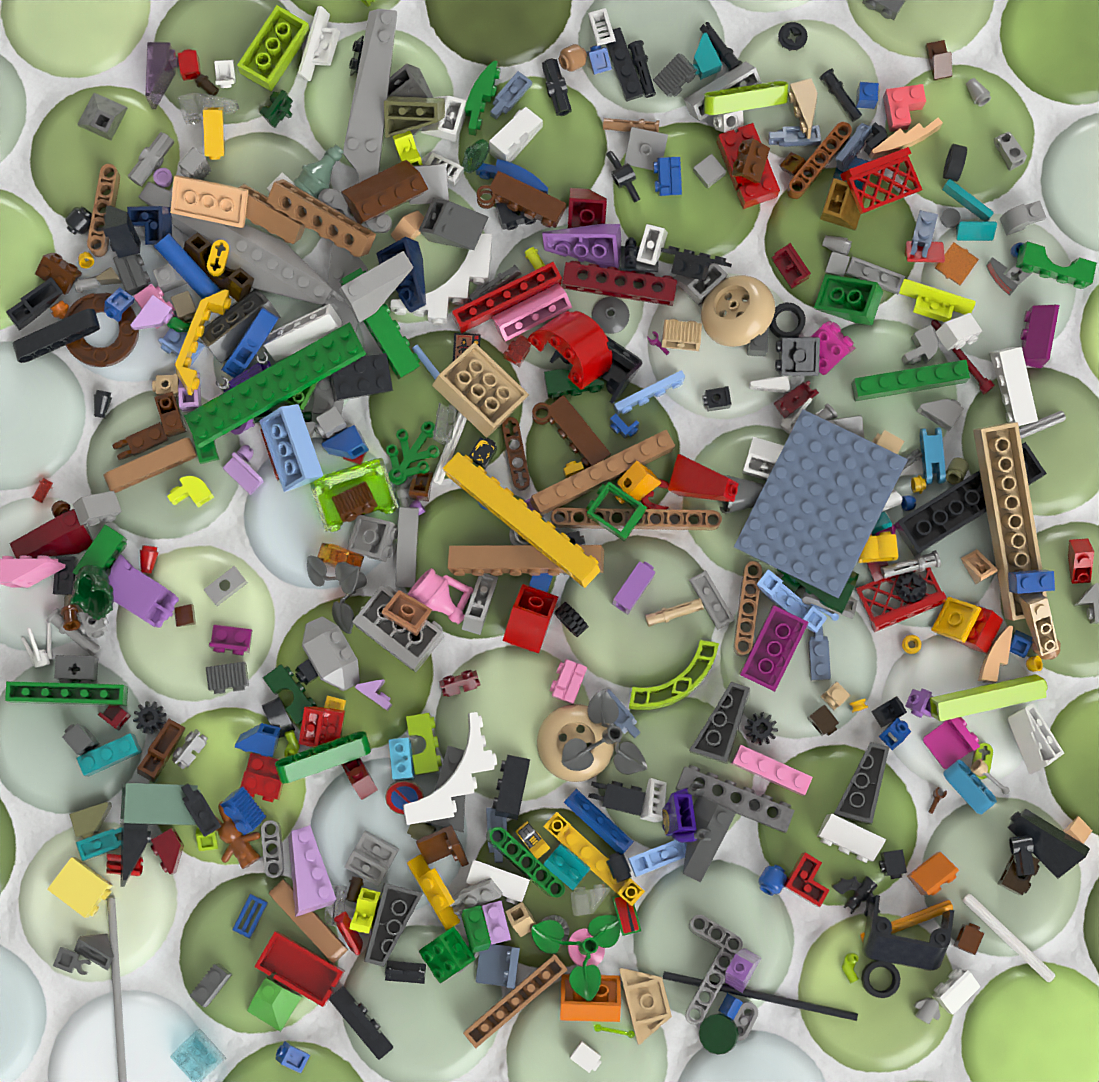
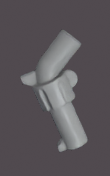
M407 477L405 483L397 488H392L401 507H408L409 490L406 488L411 485L412 481L409 477Z

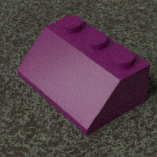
M1034 305L1029 311L1025 312L1024 322H1026V327L1022 329L1020 340H1023L1022 351L1026 366L1041 369L1050 360L1060 305Z

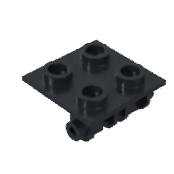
M628 238L625 246H621V270L658 272V261L655 266L637 261L640 247H636L637 242L634 238Z

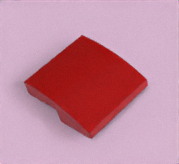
M305 707L298 744L316 747L341 738L345 711L324 707Z

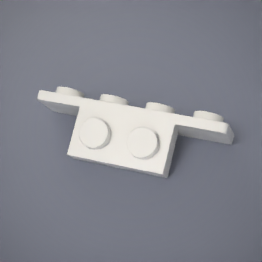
M322 6L317 7L301 64L299 65L298 74L306 81H311L315 65L331 66L340 31L337 28H327L330 13Z

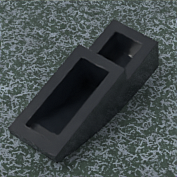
M51 277L20 298L21 302L6 311V314L20 331L48 309L63 292Z

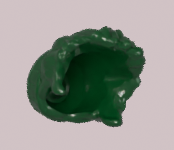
M86 565L80 568L70 599V604L75 603L79 605L84 613H88L89 616L96 620L105 618L113 610L114 589L109 584L107 572L97 565Z

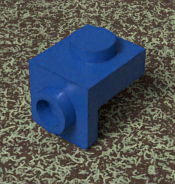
M616 413L610 418V428L616 434L620 433L624 439L627 436L632 437L639 430V422L637 420L628 427Z

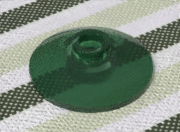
M480 139L465 150L462 167H464L466 173L476 171L486 160L489 153V143L486 140Z

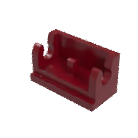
M791 243L775 252V255L771 257L791 289L809 279L811 273Z
M810 381L802 382L773 403L784 419L802 407L809 398L813 399L819 394L817 389L812 390L809 387Z

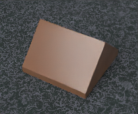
M398 590L382 610V615L417 636L432 609Z

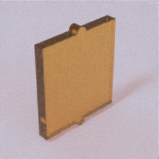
M953 242L944 254L945 262L938 263L935 269L945 275L946 279H951L960 286L979 259L969 253L968 249H963Z

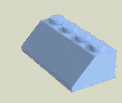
M299 404L282 406L259 421L284 492L312 483L323 476Z

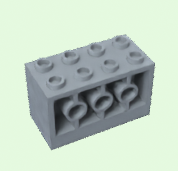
M381 585L352 622L363 633L416 673L444 638L443 629L435 621L430 623L426 620L418 633L420 640L413 641V633L404 628L398 629L396 623L385 617L383 618L382 610L397 592L388 585L386 588Z

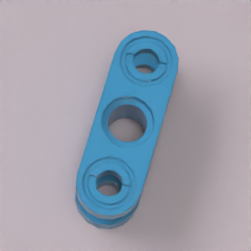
M925 428L920 429L923 478L926 481V485L932 484V474L936 473L938 484H943L946 482V470L941 428H935V435L931 436L927 435Z

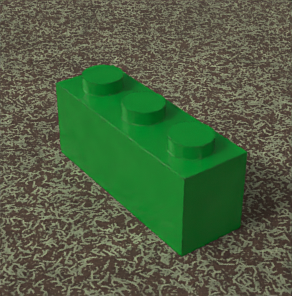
M104 525L72 573L77 575L80 568L86 565H97L105 571L108 568L111 569L116 561L115 557L126 548V541L128 539L107 525Z

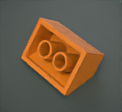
M570 974L561 975L560 1020L620 1022V976L601 975V984L597 994L592 1000L587 1001L571 988L569 983Z

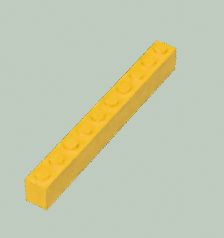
M457 452L442 468L446 476L577 583L586 588L600 572L599 562L590 555L588 557L585 555L584 550L578 544L573 545L569 542L570 539L563 532L559 534L551 522H544L541 519L542 516L536 510L531 511L528 509V505L522 499L517 500L513 497L514 494L507 487L503 489L495 477H488L486 475L487 472L481 466L476 467L472 464L473 461L467 455L462 456Z

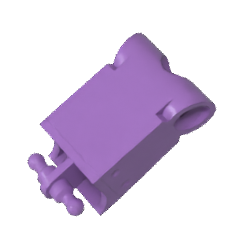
M120 554L112 565L110 575L108 576L109 584L114 589V602L153 627H162L163 622L173 616L174 605L179 601V598L161 584L135 569Z

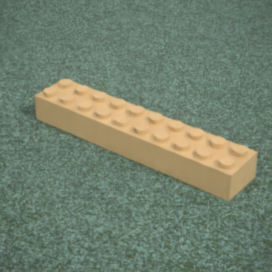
M1008 422L973 429L995 563L998 570L997 575L1004 617L1014 621L1025 618L1020 597L1029 593L1016 594L1009 592L1008 573L1042 570L1019 426L1018 422ZM1046 591L1040 592L1047 598Z

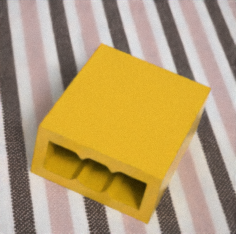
M204 107L205 156H209L210 160H218L225 154L223 107Z

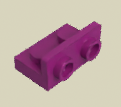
M213 625L209 647L213 648V652L225 653V650H229L234 655L244 656V652H250L253 630Z

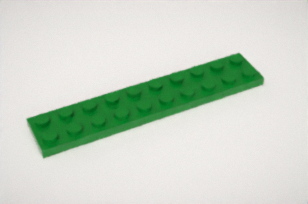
M350 322L184 415L197 446L201 448L365 356L366 352Z

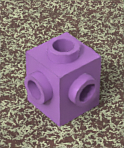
M921 688V691L912 689L905 707L912 710L911 714L922 718L924 715L934 718L931 716L930 697H933L932 692Z

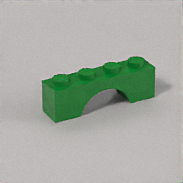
M1028 241L1020 246L1016 267L1025 273L1033 272L1039 274L1042 278H1053L1058 283H1069L1078 289H1084L1093 283L1097 262L1079 257L1072 261L1068 267L1058 266L1048 258L1045 246Z

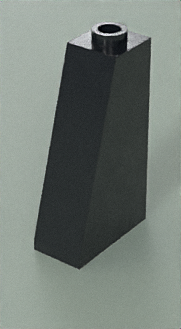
M1024 809L1021 813L1017 811L1010 817L1011 822L1007 828L1016 837L1031 836L1033 854L1057 879L1082 861L1090 850L1085 844L1028 809Z

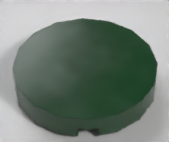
M719 1013L704 1019L700 1025L699 1037L706 1050L720 1055L734 1049L739 1033L735 1022L730 1017Z

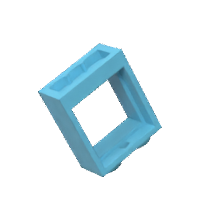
M409 738L389 740L392 779L394 781L414 780L411 740Z

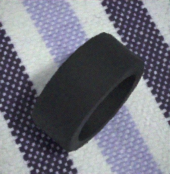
M951 145L944 166V179H951L956 182L960 179L967 156L966 146Z
M785 302L775 307L774 317L769 326L771 332L777 338L780 336H799L806 322L804 311L794 303ZM783 311L793 312L798 318L797 328L790 332L780 330L776 323L778 314Z
M874 960L863 969L861 981L864 989L870 995L878 998H887L896 993L900 986L901 978L895 965ZM877 967H884L892 974V984L883 991L874 989L869 981L870 973Z

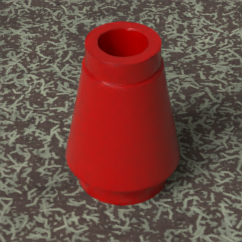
M142 545V550H140V568L142 573L152 574L159 554L157 552L158 547Z

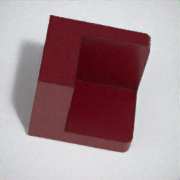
M108 706L103 713L99 712L98 716L117 730H120L131 717L120 706Z

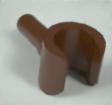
M940 787L933 791L934 800L928 811L929 813L933 814L939 801L947 795V790L943 792L942 796L938 795Z

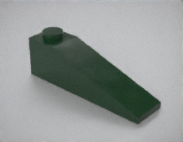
M777 569L792 582L800 583L805 587V591L809 595L813 593L820 599L819 602L822 605L841 614L849 601L859 577L858 573L852 571L838 599Z

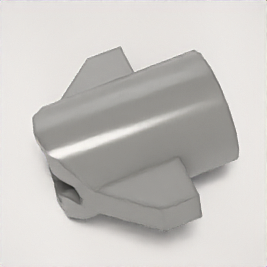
M927 997L914 1004V1007L919 1009L915 1015L918 1019L927 1024H930L932 1018L939 1020V1003L936 1000Z

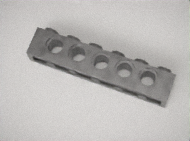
M689 765V767L683 768L675 788L676 790L689 789L696 778H701L704 781V786L701 788V790L705 791L703 796L735 811L736 814L783 833L787 832L795 811L790 809V804L782 801L779 804L772 801V797L762 794L760 797L754 794L755 790L748 787L740 789L736 787L737 783L727 779L725 782L720 781L718 776L713 773L707 772V775L700 773V768ZM714 785H719L722 788L720 796H715L712 793ZM733 792L740 795L739 803L731 801L730 796ZM694 793L691 794L692 796L698 798V795ZM750 800L758 802L759 807L756 811L749 808ZM769 807L776 809V817L770 818L767 815Z

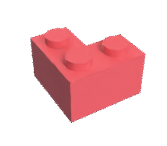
M923 84L886 89L883 101L889 132L899 129L908 130L911 124L909 111L923 109L926 103Z

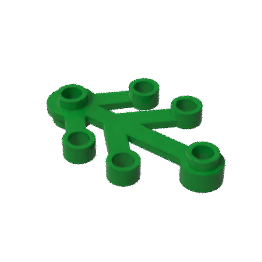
M427 421L422 424V432L411 449L408 443V432L405 429L397 431L396 436L401 443L404 460L399 464L397 457L399 453L398 448L393 444L387 446L386 452L390 456L392 469L388 475L391 483L401 485L405 483L407 477L419 473L426 474L430 470L428 463L420 460L437 458L440 450L436 445L429 446L426 451L419 452L427 438H432L437 434V427L433 422ZM405 433V436L401 438L400 435ZM435 449L436 452L431 454V451ZM420 461L416 467L408 468L411 463ZM426 465L425 469H420L421 466Z

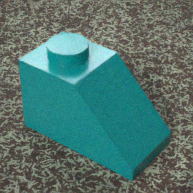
M707 33L702 35L693 60V66L697 69L694 74L698 75L700 80L720 72L722 63Z

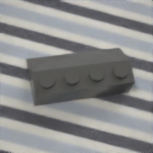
M254 289L226 310L224 315H220L205 326L203 336L200 339L220 363L228 360L262 307L281 318L270 301L259 290Z

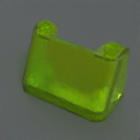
M376 458L363 462L361 465L357 464L323 475L321 478L310 483L325 532L338 531L341 529L340 526L343 525V521L331 499L332 496L349 490V488L359 485L363 481L367 482L378 505L372 512L380 510V512L385 514H391L396 511L395 509L399 508L383 458Z

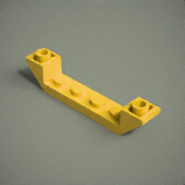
M222 290L200 300L176 360V373L188 395L192 396L194 389L197 390L200 384L197 371L189 369L192 363V353L197 351L198 338L203 336L204 323L209 320L211 312L224 315L226 309L230 308L232 299L229 297V290Z
M558 812L543 826L631 906L645 892L631 878L617 883L607 866L606 861L609 859L573 828Z

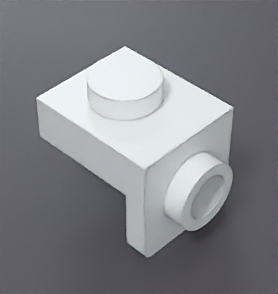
M234 60L214 61L215 84L220 85V88L232 87L231 84L236 83Z

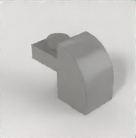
M1039 200L1027 205L1021 204L1008 210L1001 216L1000 220L1007 236L1024 230L1027 225L1045 220L1046 215Z
M932 325L912 335L911 338L916 349L904 354L902 357L904 365L909 363L914 365L922 359L926 364L935 355L939 342Z

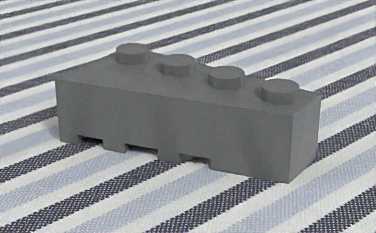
M733 682L729 684L718 705L689 749L690 753L728 764L749 697V687Z
M870 742L834 815L872 825L889 746Z
M452 746L447 747L435 791L455 772L465 750ZM466 795L451 797L452 801L455 800L457 812H454V817L427 822L442 827L452 825L455 831L464 833Z
M386 883L383 884L364 962L385 966L408 920L421 899L422 892Z

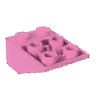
M42 555L37 556V559H32L31 556H20V559H14L13 556H2V559H0V585L11 588H29L65 568V564L59 563L58 559H51L49 556Z

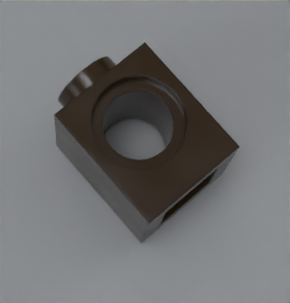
M826 705L821 706L807 717L821 736L825 734L831 735L837 730L835 726L839 724Z

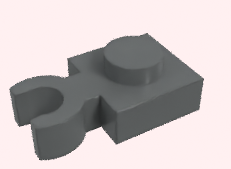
M60 947L53 966L69 973H73L75 968L79 974L86 975L88 972L82 970V965L84 963L91 965L92 962L87 959L78 960L79 953Z

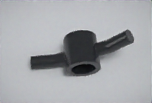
M613 151L607 152L606 156L616 169L611 172L615 184L618 188L626 186L633 202L639 201L640 197L632 184V181L636 180L632 167L628 163L622 166Z

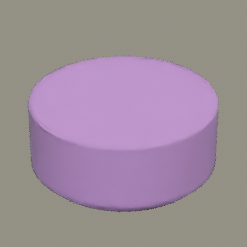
M159 168L154 172L153 179L156 185L165 188L173 182V176L167 168Z

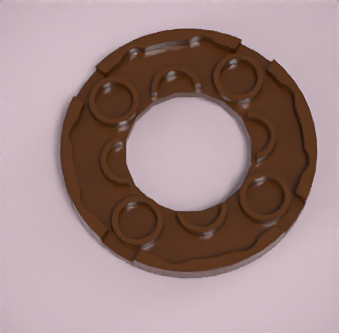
M106 292L91 293L81 297L72 304L64 319L85 309H94L96 314L105 313V300L112 294ZM131 306L122 313V318L118 322L119 335L115 342L108 347H93L86 342L84 337L67 344L66 347L77 360L92 367L115 365L128 357L137 344L139 330H134L130 326L137 316Z

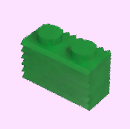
M480 905L462 910L461 917L472 953L488 950L491 945L483 910H481L482 906Z

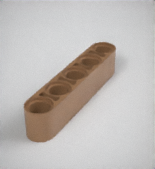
M105 164L101 167L88 234L87 246L96 257L104 256L109 245V237H105L103 230L97 231L100 225L105 226L104 215L106 212L100 213V210L106 206H116L120 184V174L112 164ZM114 172L112 177H106L108 173ZM106 190H111L109 195H103ZM101 243L99 249H93L95 244Z
M184 438L110 470L103 476L109 490L116 493L197 457L190 438Z
M756 561L749 562L743 570L733 650L738 656L747 655L753 645L760 591L756 584L762 576V567ZM748 567H755L757 575H750ZM748 585L753 586L755 593L748 594L745 591V587ZM743 605H751L752 613H745ZM747 623L750 626V631L743 632L740 629V625ZM738 643H746L748 646L747 651H740Z
M282 879L269 892V895L334 964L348 951V948L314 911L295 917L294 890Z

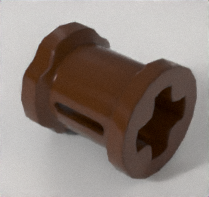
M74 605L63 607L60 611L64 618L63 628L67 631L80 628L81 623L77 618L78 608Z

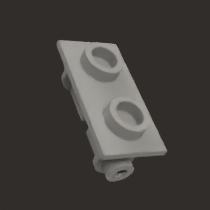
M197 729L194 732L191 731L186 736L184 745L178 747L172 755V761L175 764L179 762L178 766L182 769L188 768L196 758L191 751L194 750L199 754L207 744L208 738L203 734L199 737L201 733Z

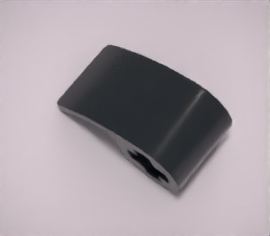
M280 697L262 705L270 725L281 728L279 738L285 736L284 734L290 730L295 731Z

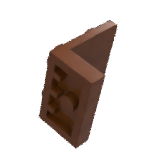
M452 825L416 841L427 865L451 854L455 861L459 860L462 867L469 864Z

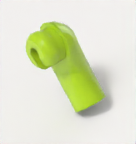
M290 730L284 734L288 741L284 751L285 757L298 753L300 748L294 731Z
M855 953L847 954L842 964V970L850 984L859 979L854 971L855 964L859 960Z

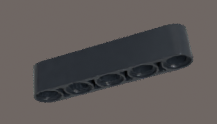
M94 309L82 310L14 341L13 348L17 361L19 363L29 362L98 331L100 325L96 311Z

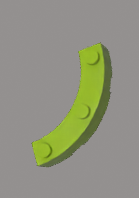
M700 640L697 652L689 666L668 683L657 687H632L629 709H658L674 704L688 696L702 683L709 673L715 660L719 643Z

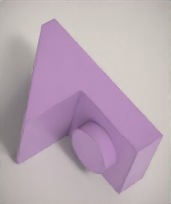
M384 679L361 683L355 686L358 691L388 711L392 706L389 702L391 698L382 692L379 695L377 694L385 683Z

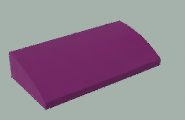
M772 605L739 674L775 692L809 622Z

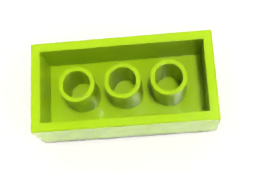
M276 5L237 64L240 74L272 92L310 32L309 24Z

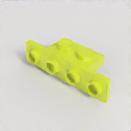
M908 279L903 280L899 291L901 295L916 299L913 313L942 322L950 321L953 311L964 315L972 313L976 304L974 300Z

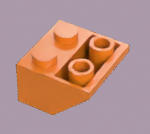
M936 852L907 875V877L921 895L933 896L942 889L940 886L943 883H950L957 877L956 873L959 869L941 852Z

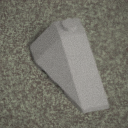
M403 251L340 287L339 292L359 323L377 312L413 269V266Z

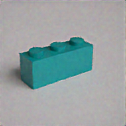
M130 733L76 759L83 775L89 777L142 753L136 736Z

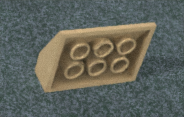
M475 342L442 371L432 384L486 438L529 396Z

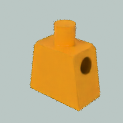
M636 461L617 481V484L621 487L622 491L640 501L659 486L661 481L651 469ZM615 496L616 499H617L621 504L624 503L623 500H621L620 498H618L617 496Z

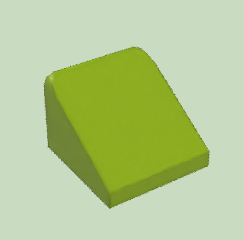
M197 827L195 835L198 850L218 849L217 831L215 830L204 837Z

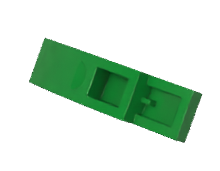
M494 60L485 68L474 83L468 96L465 116L470 117L469 135L476 136L477 130H481V112H485L486 102L491 103L492 96L495 97L497 86L494 84L496 79L499 80L501 68H498V61Z

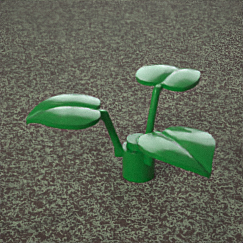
M602 915L591 920L588 925V932L593 938L589 937L581 942L561 941L564 937V929L557 921L545 920L533 925L531 928L532 938L542 952L554 954L558 952L560 944L577 945L579 952L586 956L583 961V967L577 966L571 971L569 983L578 995L587 1001L592 1000L599 990L601 973L597 966L586 965L591 958L590 954L595 953L598 946L610 948L617 943L620 936L617 916Z

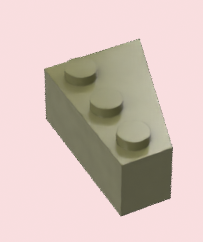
M391 96L384 100L385 138L431 125L445 118V98Z

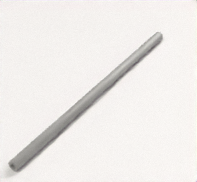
M107 898L109 937L114 954L111 968L119 1082H127L115 898Z

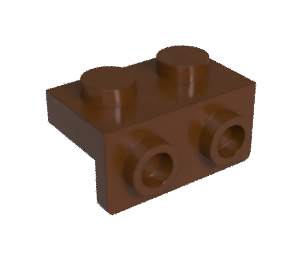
M753 138L742 141L738 148L737 159L733 164L732 175L734 177L742 176L754 183H759L770 147Z
M49 253L43 255L35 275L44 281L52 277L63 294L66 295L69 293L75 279L80 277L82 272L74 264L63 260L61 255Z

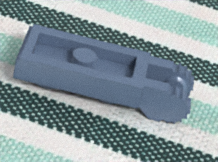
M919 211L910 254L915 255L918 245L924 247L922 257L926 258L928 248H930L938 214Z

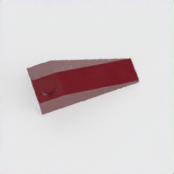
M72 509L9 544L16 559H20V556H31L32 559H37V556L40 555L56 557L79 554L88 550L93 542V538L87 525H80L75 509Z

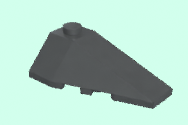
M703 795L698 796L693 806L697 829L695 832L697 833L699 829L710 830L711 832H706L704 837L711 838V840L706 842L697 839L693 842H687L683 868L684 875L699 882L702 881L736 814L735 811Z

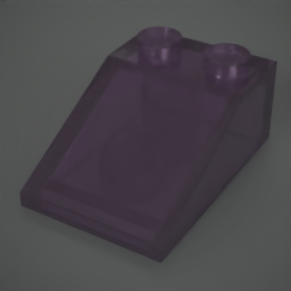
M147 42L145 96L152 109L157 108L176 74V68L179 67L178 56H176V51L172 48L170 42Z

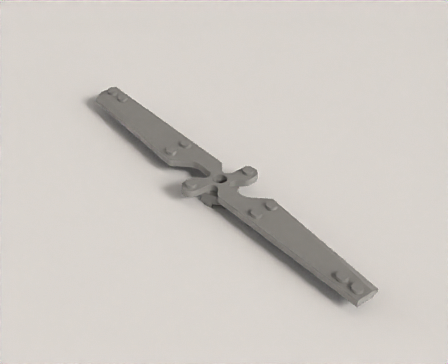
M376 9L369 11L343 149V155L358 172V183L378 174L380 169L385 126L384 100L388 99L397 22V11ZM324 189L320 192L319 200L356 222L355 218L351 216L352 212L340 191ZM384 213L362 224V226L367 229L369 228L375 233H386L391 229L392 221ZM332 241L327 284L334 291L341 294L339 289L342 286L339 281L359 268L367 272L368 268L359 257L351 255L350 251L336 246ZM331 296L328 301L338 307L336 313L342 320L341 327L350 322L355 332H357L358 321L346 301L340 302ZM327 376L318 381L315 387L312 413L323 414L336 406L342 415L344 400L334 402L330 377Z

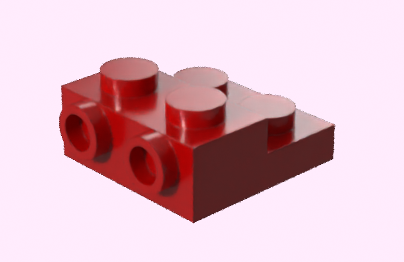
M250 753L240 788L245 787V790H247V793L252 798L256 794L263 796L262 800L273 803L274 799L279 800L283 788V783L280 782L275 763L279 759Z

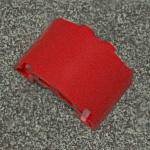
M565 311L533 332L527 339L540 352L543 351L548 341L552 347L562 354L573 365L568 378L581 390L610 370L612 350H609L607 346L609 340L602 328L591 317L582 312Z

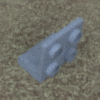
M491 944L488 950L480 951L476 983L515 989L520 948Z

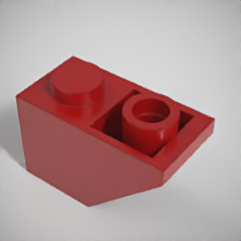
M1088 538L1069 540L1068 563L1072 584L1091 582L1094 549Z

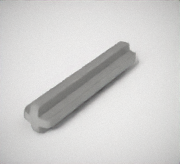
M1059 411L1037 422L1019 428L1020 438L1022 439L1063 422L1066 419L1064 412Z

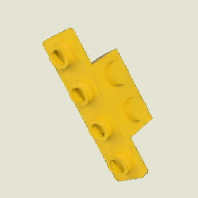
M421 854L409 860L407 865L445 930H449L459 924L460 919L453 912V907H449L455 901L436 869L430 870Z

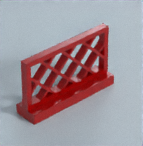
M909 147L851 168L840 174L842 181H847L860 214L923 190L908 156L912 154ZM902 162L907 167L906 173L899 170L900 163ZM886 168L893 171L891 179L884 176ZM871 174L879 177L877 184L869 181ZM897 174L904 177L902 184L895 181ZM855 180L863 183L861 190L856 188ZM882 180L889 183L887 190L880 187ZM908 180L913 182L914 190L906 187ZM867 185L874 188L872 196L865 193ZM893 185L900 188L898 196L891 193ZM878 191L885 194L883 202L876 198ZM863 197L871 200L867 208H864L862 203Z
M931 568L925 569L927 575L924 580H926L927 584L934 586L936 592L932 594L925 593V597L917 602H906L899 596L892 594L898 577L903 574L883 578L856 588V592L872 623L871 626L874 633L945 604L947 597L944 591H941ZM888 582L893 584L891 592L888 593L880 590L881 583ZM910 582L906 587H909V591H913L914 588L910 587ZM867 589L875 591L873 600L865 598L862 591ZM877 593L888 596L885 605L875 602ZM890 598L901 601L900 607L894 609L887 606ZM873 605L884 609L881 615L873 616L871 612Z

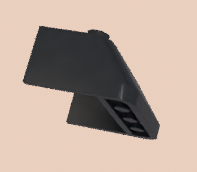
M607 336L609 340L607 342L608 349L612 350V364L610 370L600 377L607 381V391L613 395L609 402L613 404L622 395L643 363L638 356ZM557 350L549 361L553 364L558 358H561L564 363L570 364Z
M875 895L869 899L862 948L864 955L872 960L928 971L937 970L941 966L950 944L954 910H949L942 914L941 928L932 931L929 942L891 935L892 924L890 920L886 917L878 916L880 896Z

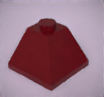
M570 188L568 228L605 224L607 198L590 189Z

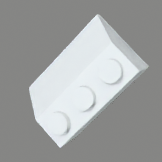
M834 814L826 815L817 835L821 838L820 842L828 846L832 844L839 846V851L848 855L851 852L857 855L856 859L864 863L874 861L886 839Z
M473 860L466 883L470 884L469 887L491 878L501 890L502 896L507 897V902L517 905L518 901H523L529 879Z

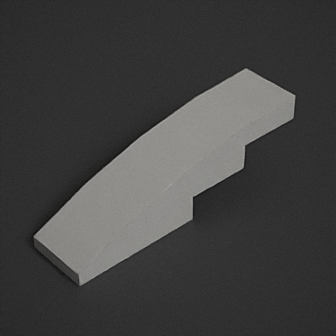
M399 508L396 587L412 588L416 581L419 508Z

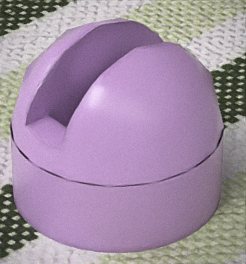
M243 445L236 453L240 458L249 462L254 454L253 449H249V445Z

